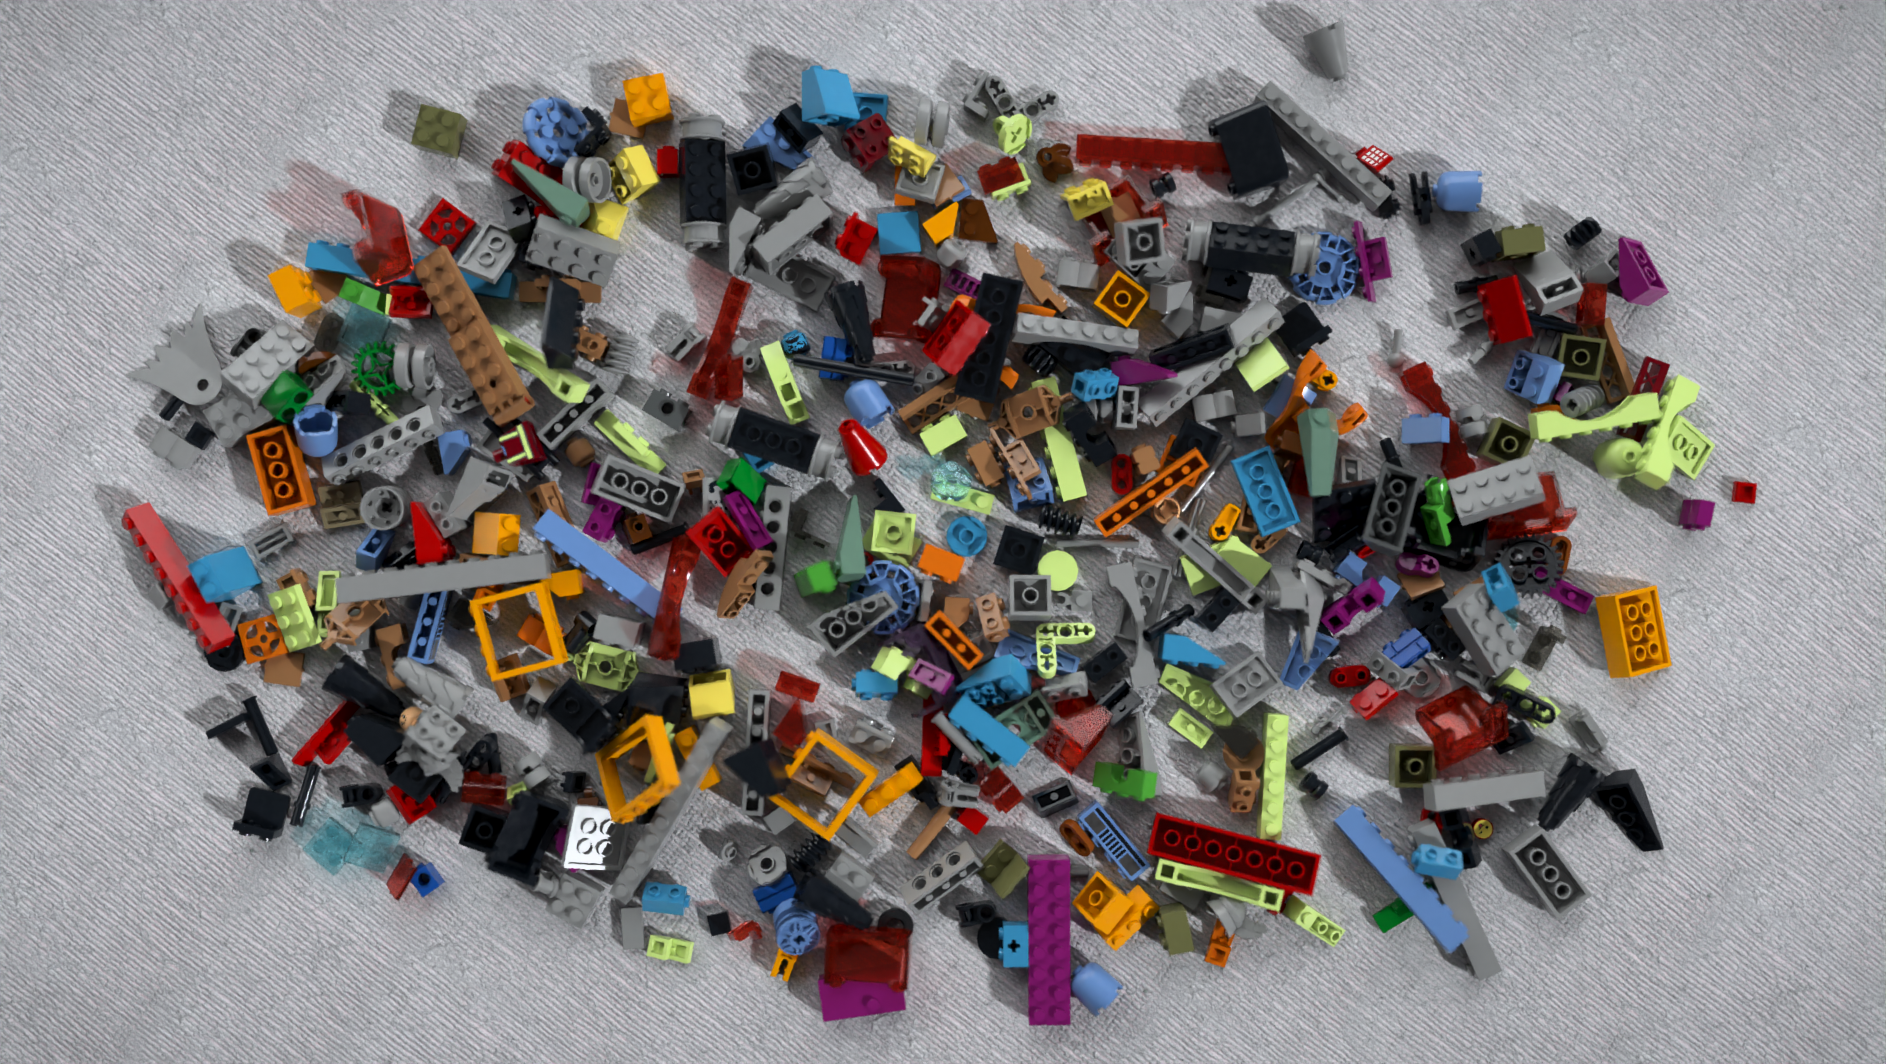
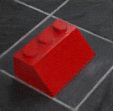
M1517 275L1477 286V296L1483 305V318L1488 323V336L1493 345L1533 336Z
M957 299L921 351L936 365L955 376L963 368L968 356L975 351L980 339L987 334L991 324Z

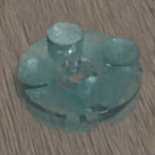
M948 461L946 464L939 465L933 470L930 480L931 490L941 500L954 499V501H960L968 495L972 477L965 468L957 465L954 461ZM953 480L955 485L952 483L947 484V481Z

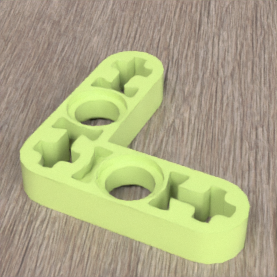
M1045 623L1039 625L1036 628L1038 674L1045 679L1054 677L1057 669L1055 644L1091 643L1095 639V627L1090 623ZM1066 630L1069 631L1071 635L1068 637H1064L1060 634V632ZM1043 648H1049L1052 652L1049 654H1043L1040 650ZM1045 661H1049L1050 670L1045 669Z

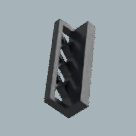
M1226 323L1153 349L1148 356L1151 364L1173 370L1233 349L1235 346L1230 335V325Z

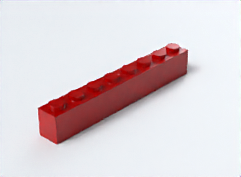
M150 502L126 509L121 520L123 528L129 531L134 545L142 551L145 562L151 565L156 579L163 584L166 595L172 598L177 612L185 618L188 629L196 635L199 646L204 648L206 653L209 654L231 645L235 637L234 632L214 602L206 603L187 567L189 565L188 561Z

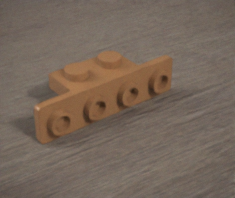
M541 275V278H535V282H519V301L546 303L550 277L554 276ZM563 275L562 279H559L578 289L581 299H584L585 303L602 302V286L591 282H580L570 275Z
M993 427L989 428L991 436L988 438L994 448L998 446L1000 450L998 455L1002 463L1007 462L1010 468L1007 471L1012 480L1016 478L1019 482L1016 486L1022 496L1026 494L1028 500H1031L1032 495L1025 482L1042 473L1022 438L1004 447Z
M783 742L779 752L794 759L792 756L798 747L794 744ZM810 753L807 754L790 778L791 781L823 798L832 781L850 790L856 782L850 774L835 770L833 765L816 760L817 758Z

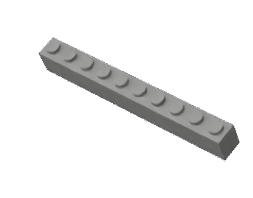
M542 550L529 551L530 555L522 556L521 552L509 553L507 558H501V555L488 556V560L480 561V557L467 558L466 563H459V560L446 561V565L441 566L438 565V562L426 563L425 568H418L417 565L404 566L405 570L397 571V567L384 568L383 573H376V570L363 571V575L355 576V572L343 573L342 578H335L337 603H352L550 579L552 577L549 554L542 553Z
M717 716L709 721L678 774L681 785L672 790V793L666 795L609 891L611 895L625 904L636 895L734 729L733 726Z

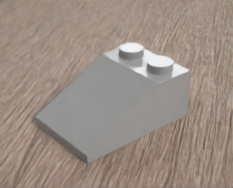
M842 850L824 876L839 886L847 895L858 901L874 880L875 873Z

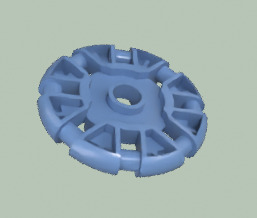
M549 97V99L540 98L531 103L527 108L528 112L524 113L522 122L523 134H526L528 139L526 142L536 156L542 157L546 160V163L552 166L564 168L569 158L577 156L574 152V146L578 145L590 133L585 125L587 121L579 109H574L569 105V102L556 97ZM566 112L570 115V117L567 118L563 115V113ZM578 126H580L582 133H578ZM553 129L559 131L561 137L555 136ZM538 132L539 137H535L534 133Z
M1321 231L1317 232L1318 235H1321L1319 259L1316 260L1315 277L1311 276L1308 278L1307 275L1303 274L1306 281L1301 283L1298 276L1302 274L1293 273L1292 276L1289 275L1288 280H1291L1294 286L1293 290L1307 302L1311 300L1317 305H1330L1336 303L1341 298L1345 299L1352 293L1357 285V277L1360 276L1359 268L1361 265L1360 259L1353 250L1355 249L1354 246L1341 235H1332V232ZM1329 242L1335 244L1334 249L1328 247ZM1346 253L1349 260L1343 262L1341 255ZM1320 263L1328 264V273H1322L1319 270ZM1345 272L1350 274L1348 279L1343 278ZM1336 285L1338 291L1333 293L1331 288ZM1314 287L1320 289L1319 294L1312 292Z
M889 560L873 561L871 565L866 566L864 577L859 582L852 583L850 589H847V604L875 595L881 591H886L899 606L870 629L874 631V634L880 635L892 634L899 628L904 629L916 616V608L920 605L919 586H916L914 582L915 577L903 565L899 564L898 566ZM889 571L896 573L894 579L887 577ZM876 572L877 578L871 580L869 574ZM904 583H906L909 588V590L903 592L902 587L900 586ZM859 585L865 586L863 594L858 592ZM904 601L909 603L907 610L901 608ZM895 615L897 621L891 623L888 617Z

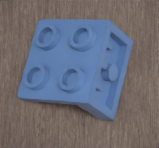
M1043 457L1035 458L1042 473L1025 482L1032 495L1031 500H1028L1026 494L1023 496L1020 494L1016 486L1019 482L1016 478L1012 480L1007 471L1010 468L1009 465L1004 466L1014 513L1040 507L1044 503L1045 505L1054 503L1053 490Z

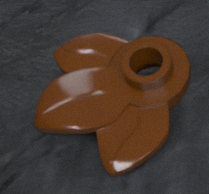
M1056 143L1051 148L1044 147L1037 152L1036 160L1042 167L1043 176L1046 180L1056 183L1058 174L1066 175L1074 171L1073 163L1067 157L1071 151L1069 145ZM1045 154L1049 155V161L1045 160Z

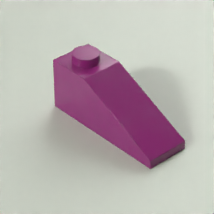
M1130 355L1118 357V361L1110 362L1112 373L1119 377L1118 386L1178 377L1176 372L1141 359H1131Z

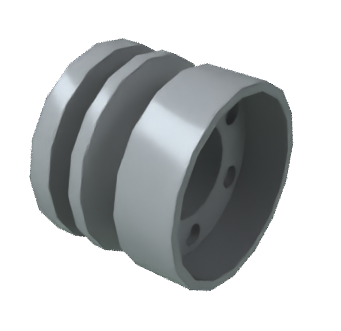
M394 485L376 487L366 492L361 499V517L367 525L374 529L387 530L397 528L406 524L412 517L410 502H413V500L402 487ZM392 503V510L388 511L389 504Z

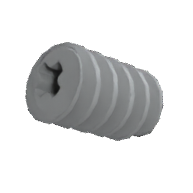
M616 331L619 336H613L612 339L617 343L610 344L614 351L607 352L612 359H605L604 362L609 367H602V370L621 376L622 374L629 373L624 366H631L627 359H633L634 356L629 352L636 351L632 343H639V340L631 335Z
M1587 384L1566 393L1560 401V408L1566 416L1575 418L1601 407L1605 401V394L1598 385Z

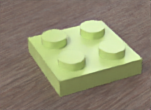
M875 510L871 551L912 555L916 514Z

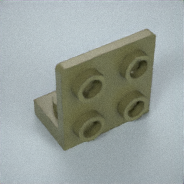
M1000 838L982 859L981 862L984 868L978 871L977 874L990 883L999 897L1004 899L1012 893L1015 885L1027 875L1030 867L1015 849Z

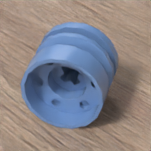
M790 898L780 903L773 913L777 944L787 954L801 955L810 952L817 946L820 940V929L817 915L794 907L792 901H797V899Z

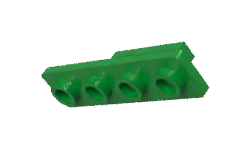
M1424 883L1427 889L1431 887L1434 890L1432 884ZM1398 897L1393 903L1373 914L1372 917L1380 930L1386 933L1414 914Z

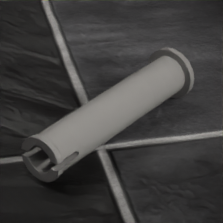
M942 710L931 719L930 722H934L974 765L979 763L978 760L981 761L984 758V755L943 715Z

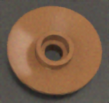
M1246 732L1236 733L1225 742L1223 758L1231 770H1234V768H1254L1257 770L1264 760V747L1256 736ZM1242 749L1247 751L1248 755L1246 757L1240 756L1239 752Z

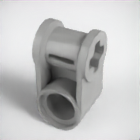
M541 865L535 874L538 876L534 887L530 886L531 891H539L545 893L547 897L553 898L558 890L559 881L552 869Z

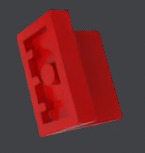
M854 211L852 216L848 215L844 223L845 230L843 234L839 233L834 244L836 245L835 248L838 256L860 266L878 229L860 220L859 214Z

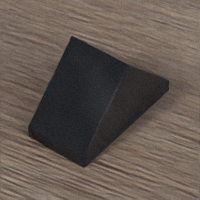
M280 754L268 756L249 766L250 770L273 791L292 783V778Z

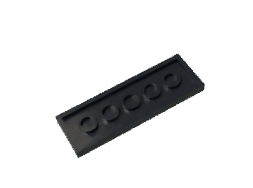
M983 272L974 312L991 325L988 328L987 334L980 339L975 351L968 356L963 368L959 371L954 391L955 395L995 404L1024 285L1023 281Z

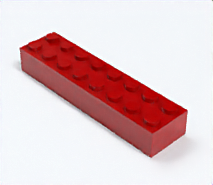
M1157 812L1147 848L1148 854L1313 896L1322 856L1313 852Z

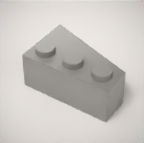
M1272 566L1269 569V590L1265 592V596L1270 599L1267 602L1268 607L1305 609L1306 587L1301 579H1296L1298 578V573H1294L1295 569L1293 566Z

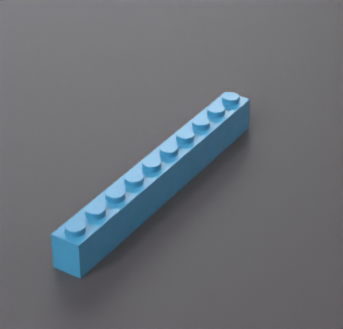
M317 240L316 243H308L305 267L311 270L414 286L421 285L412 267L426 256H418V259L410 258V254L400 252L397 255H390V251L377 249V252H370V248L357 246V249L349 248L350 245L337 243V246H331L329 242ZM505 269L495 284L461 271L473 295L514 301L517 276L511 273L512 270Z

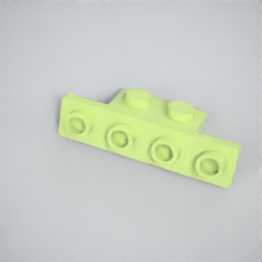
M606 409L594 422V425L638 466L657 474L666 467V463L648 447L650 443L642 436L638 438L633 433L635 429L627 422H621L610 410Z

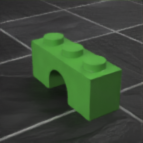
M1095 762L1092 786L1100 788V792L1112 793V791L1117 792L1116 795L1121 797L1132 795L1133 800L1145 801L1146 798L1155 797L1158 773L1143 769H1128V776L1125 780L1123 774L1124 765L1112 762Z

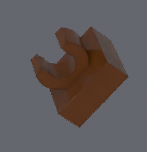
M593 788L584 789V798H577V804L602 806V801L599 797H596L595 790L593 791Z

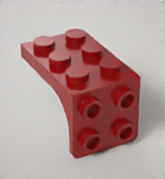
M514 139L511 142L507 141L502 149L503 155L500 159L497 158L491 166V169H493L491 174L512 185L540 205L547 206L513 171L511 162L515 159L563 185V170L546 163L545 159L536 156L530 147L523 142Z

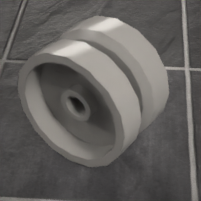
M921 98L915 130V144L925 145L928 142L929 133H932V146L943 148L950 121L949 102L939 101L936 111L933 113V101Z
M573 156L565 164L562 180L563 186L587 198L590 203H603L608 198L611 190L610 167L604 158Z
M403 342L398 344L394 356V378L397 386L400 388H412L415 385L418 389H431L436 375V355L431 344H418L415 347L412 343Z

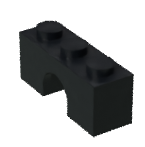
M1081 401L1063 412L1064 420L1062 424L1067 432H1072L1076 445L1078 447L1082 446L1084 456L1088 462L1092 461L1098 467L1117 456L1116 446L1106 431L1098 435L1087 433L1090 428L1096 425L1095 415L1085 401Z
M1466 807L1439 811L1444 831L1449 830L1451 834L1452 849L1462 853L1463 870L1477 868L1482 858Z

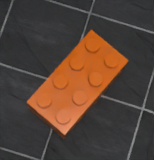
M285 424L246 435L269 516H280L317 505L303 453L299 449L294 426Z

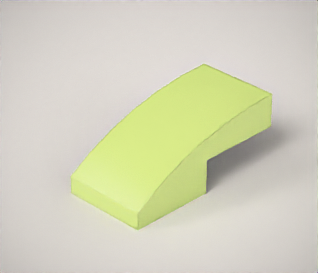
M650 935L646 956L662 960L670 959L688 964L691 962L694 942L667 936Z

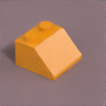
M475 512L472 553L509 556V553L518 552L521 515Z

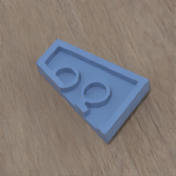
M770 116L742 147L748 148L768 142L773 160L794 171L799 164L812 155L807 150L799 154L772 124L774 119Z
M1298 631L1280 680L1284 685L1299 690L1341 641L1316 631L1309 661L1304 663Z

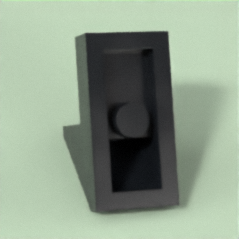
M880 477L873 482L876 485L873 490L880 498L883 496L886 498L874 510L901 513L906 511Z
M1512 720L1501 727L1496 735L1488 740L1499 755L1532 742L1535 736L1524 721L1515 724Z

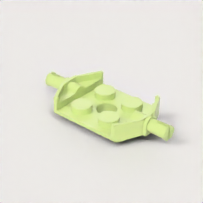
M589 641L579 653L567 652V655L570 656L568 661L575 664L578 679L581 682L623 692L632 684L638 671L644 672L639 669L634 651L631 652ZM603 661H608L611 664V670L608 673L603 672L600 668Z

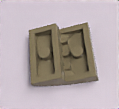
M360 480L349 481L337 487L334 484L317 488L322 505L320 513L325 529L365 523L360 513V504L363 498Z

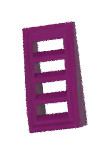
M952 269L943 286L959 295L964 294L977 299V296H974L973 293L977 286L980 287L981 281L958 269ZM955 275L960 276L955 286L951 285ZM964 278L966 282L963 288L959 289L958 287ZM971 282L973 283V286L970 292L968 293L966 292V289Z

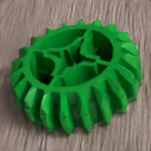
M376 340L373 346L368 342L365 344L366 349L360 347L358 350L361 354H354V358L358 361L351 362V365L357 367L351 370V373L358 374L354 381H362L359 388H363L366 385V393L373 389L374 396H377L380 390L383 396L387 395V390L391 394L395 393V388L400 390L401 388L397 386L395 379L392 382L389 379V369L394 366L395 351L393 349L395 344H391L387 348V341H383L380 347L378 340ZM376 353H384L392 359L388 361L383 360ZM370 355L372 368L365 371L364 362L366 357ZM388 365L383 371H374L377 366ZM370 377H378L385 384L376 383Z

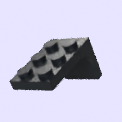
M573 676L542 707L580 743L583 748L581 753L584 756L597 753L605 745L602 741L609 737L611 738L619 730L617 725L621 722Z

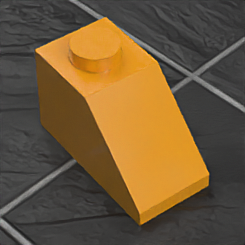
M957 201L922 224L923 230L935 248L941 246L946 239L953 237L959 208Z
M581 569L551 573L552 578L541 579V582H548L549 589L559 597H566L567 600L578 599L579 594L585 593Z

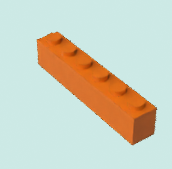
M1195 447L1095 516L1094 522L1103 535L1108 537L1208 468L1209 465Z

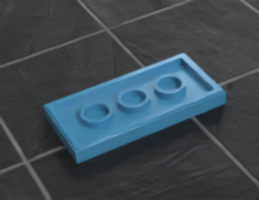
M1270 446L1230 461L1261 538L1301 522Z

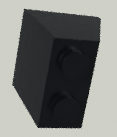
M638 671L629 689L626 725L632 726L645 715L661 716L664 725L667 722L674 725L680 724L683 717L686 718L688 712V705H685V698L688 699L689 697L687 678Z
M362 713L359 716H353L347 721V727L343 730L377 767L390 763L398 756L396 752L402 749V742L406 737L403 735L405 730L401 728L400 723L374 713Z
M772 738L759 741L722 759L723 764L760 797L768 795L770 799L787 791V786L792 784Z

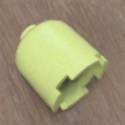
M1615 438L1600 443L1593 455V462H1595L1598 469L1597 472L1603 477L1613 480L1634 475L1637 472L1635 467L1642 457V447L1635 440L1628 438Z

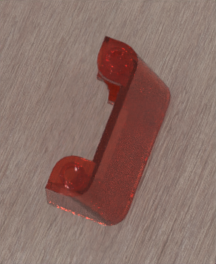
M350 190L342 193L341 197L344 206L354 212L360 220L362 228L366 231L367 238L357 241L353 246L354 260L376 287L409 275L413 271L414 264L401 212L396 207L359 190Z
M880 255V262L877 268L880 275L886 280L881 318H875L870 324L873 338L925 345L933 333L917 322L929 306L922 300L925 296L930 300L934 297L938 300L941 267L938 263L925 257Z
M844 924L831 925L826 933L824 984H828L832 988H840L846 981L888 984L887 986L891 988V991L896 993L908 990L913 931L905 928L870 926L869 929L859 930Z

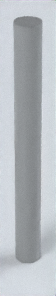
M1226 445L1194 488L1179 505L1181 512L1184 513L1234 450L1231 445Z
M1056 539V547L1139 548V539Z

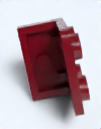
M876 113L846 129L841 138V144L844 150L849 152L853 158L854 165L862 173L870 170L875 161L888 155L889 138L891 136L896 137L882 116Z

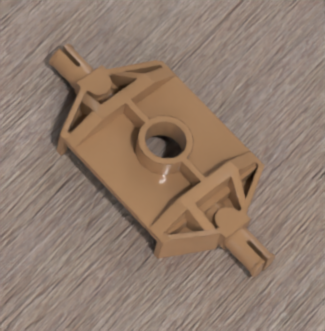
M1046 385L1038 386L1002 400L1000 418L995 422L989 423L988 427L994 426V430L1004 428L1014 439H1020L1026 435L1059 424L1061 407L1064 403L1073 401L1074 398L1070 397L1073 395L1069 392L1065 395L1057 396ZM1027 406L1033 409L1031 418H1027L1024 415V409Z
M385 599L340 603L324 617L328 637L319 646L324 651L336 642L356 646L355 640L384 613L389 615ZM355 609L360 610L358 615L350 616L351 611Z

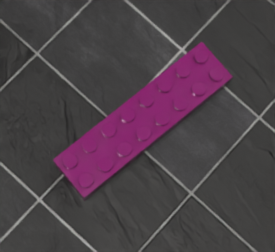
M1068 854L1027 855V864L1030 867L1027 873L1029 1025H1071L1070 858Z

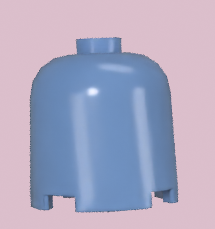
M1447 171L1441 174L1437 184L1432 185V197H1436L1438 207L1446 211L1477 213L1479 207L1476 206V203H1481L1483 185L1482 182H1478V177H1482V172Z
M858 378L849 384L850 388L847 389L844 395V401L853 419L863 427L866 426L867 429H870L885 420L883 418L884 415L887 413L892 415L895 409L875 380H861Z
M314 404L305 406L303 411L295 414L293 423L299 449L304 454L312 457H323L333 452L338 442V418L336 413L325 409L324 405Z
M1094 962L1087 963L1083 967L1078 965L1072 972L1074 976L1070 984L1072 993L1095 1017L1100 1014L1098 1010L1101 1007L1106 1009L1118 996L1116 990L1123 988V985L1111 974Z

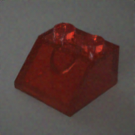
M799 697L772 733L791 748L795 745L800 746L808 735L805 732L808 725L803 698Z

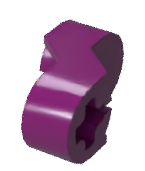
M1403 552L1396 559L1395 567L1399 572L1406 575H1419L1430 578L1438 571L1439 563L1435 558L1426 554L1415 555L1410 552Z

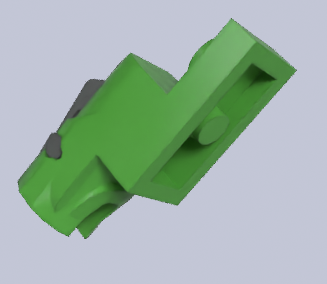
M1433 477L1425 482V494L1428 502L1420 510L1430 544L1448 546L1452 541L1447 524L1455 518L1452 506L1453 498L1446 478Z

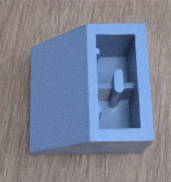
M1517 350L1504 389L1535 404L1551 403L1565 364L1548 356Z

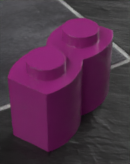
M1702 499L1683 500L1678 525H1682L1683 529L1688 531H1705V528H1710L1716 502Z

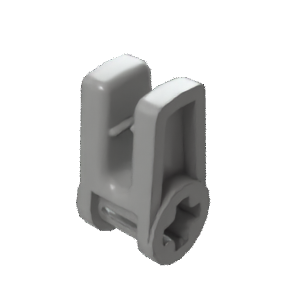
M692 321L681 330L679 335L665 349L669 353H673L687 340V345L680 349V352L675 356L676 361L681 363L694 349L705 341L707 336L704 333L701 334Z
M1461 659L1460 665L1468 671L1474 672L1476 678L1474 679L1467 675L1466 672L1458 670L1454 672L1453 676L1488 695L1491 684L1494 680H1497L1498 676L1482 675L1475 664Z
M951 779L941 782L942 794L938 800L941 805L977 808L978 799L973 796L979 795V785L957 782Z

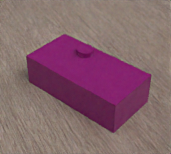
M901 963L819 975L818 986L824 1022L906 1010Z

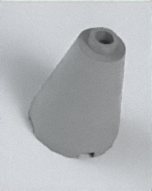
M1343 20L1304 35L1305 43L1327 78H1333L1334 82L1346 78L1345 73L1349 71Z

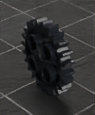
M1524 533L1522 539L1516 534L1515 541L1508 538V545L1502 543V550H1497L1496 555L1498 557L1494 558V563L1502 564L1512 579L1516 593L1520 592L1523 599L1526 594H1529L1530 598L1533 599L1534 593L1542 597L1543 590L1549 594L1550 587L1556 588L1557 586L1555 581H1561L1562 577L1558 574H1563L1564 569L1561 568V566H1564V561L1559 560L1562 558V553H1555L1558 546L1550 547L1552 540H1548L1545 543L1543 542L1544 536L1542 535L1539 539H1536L1535 533H1533L1531 538H1528L1527 533ZM1536 552H1540L1544 555V557L1536 558L1533 556V554ZM1513 554H1519L1522 556V558L1520 560H1515L1511 556ZM1526 563H1530L1531 568H1527ZM1539 571L1544 572L1546 576L1539 578L1535 573ZM1521 573L1524 575V578L1516 579L1513 575Z

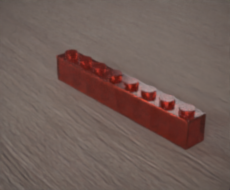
M1077 134L1074 163H1079L1081 167H1090L1091 164H1096L1101 168L1120 166V169H1132V167H1140V170L1144 171L1161 168L1163 172H1172L1173 169L1181 170L1182 173H1193L1194 170L1201 171L1202 174L1222 172V175L1231 176L1221 143Z

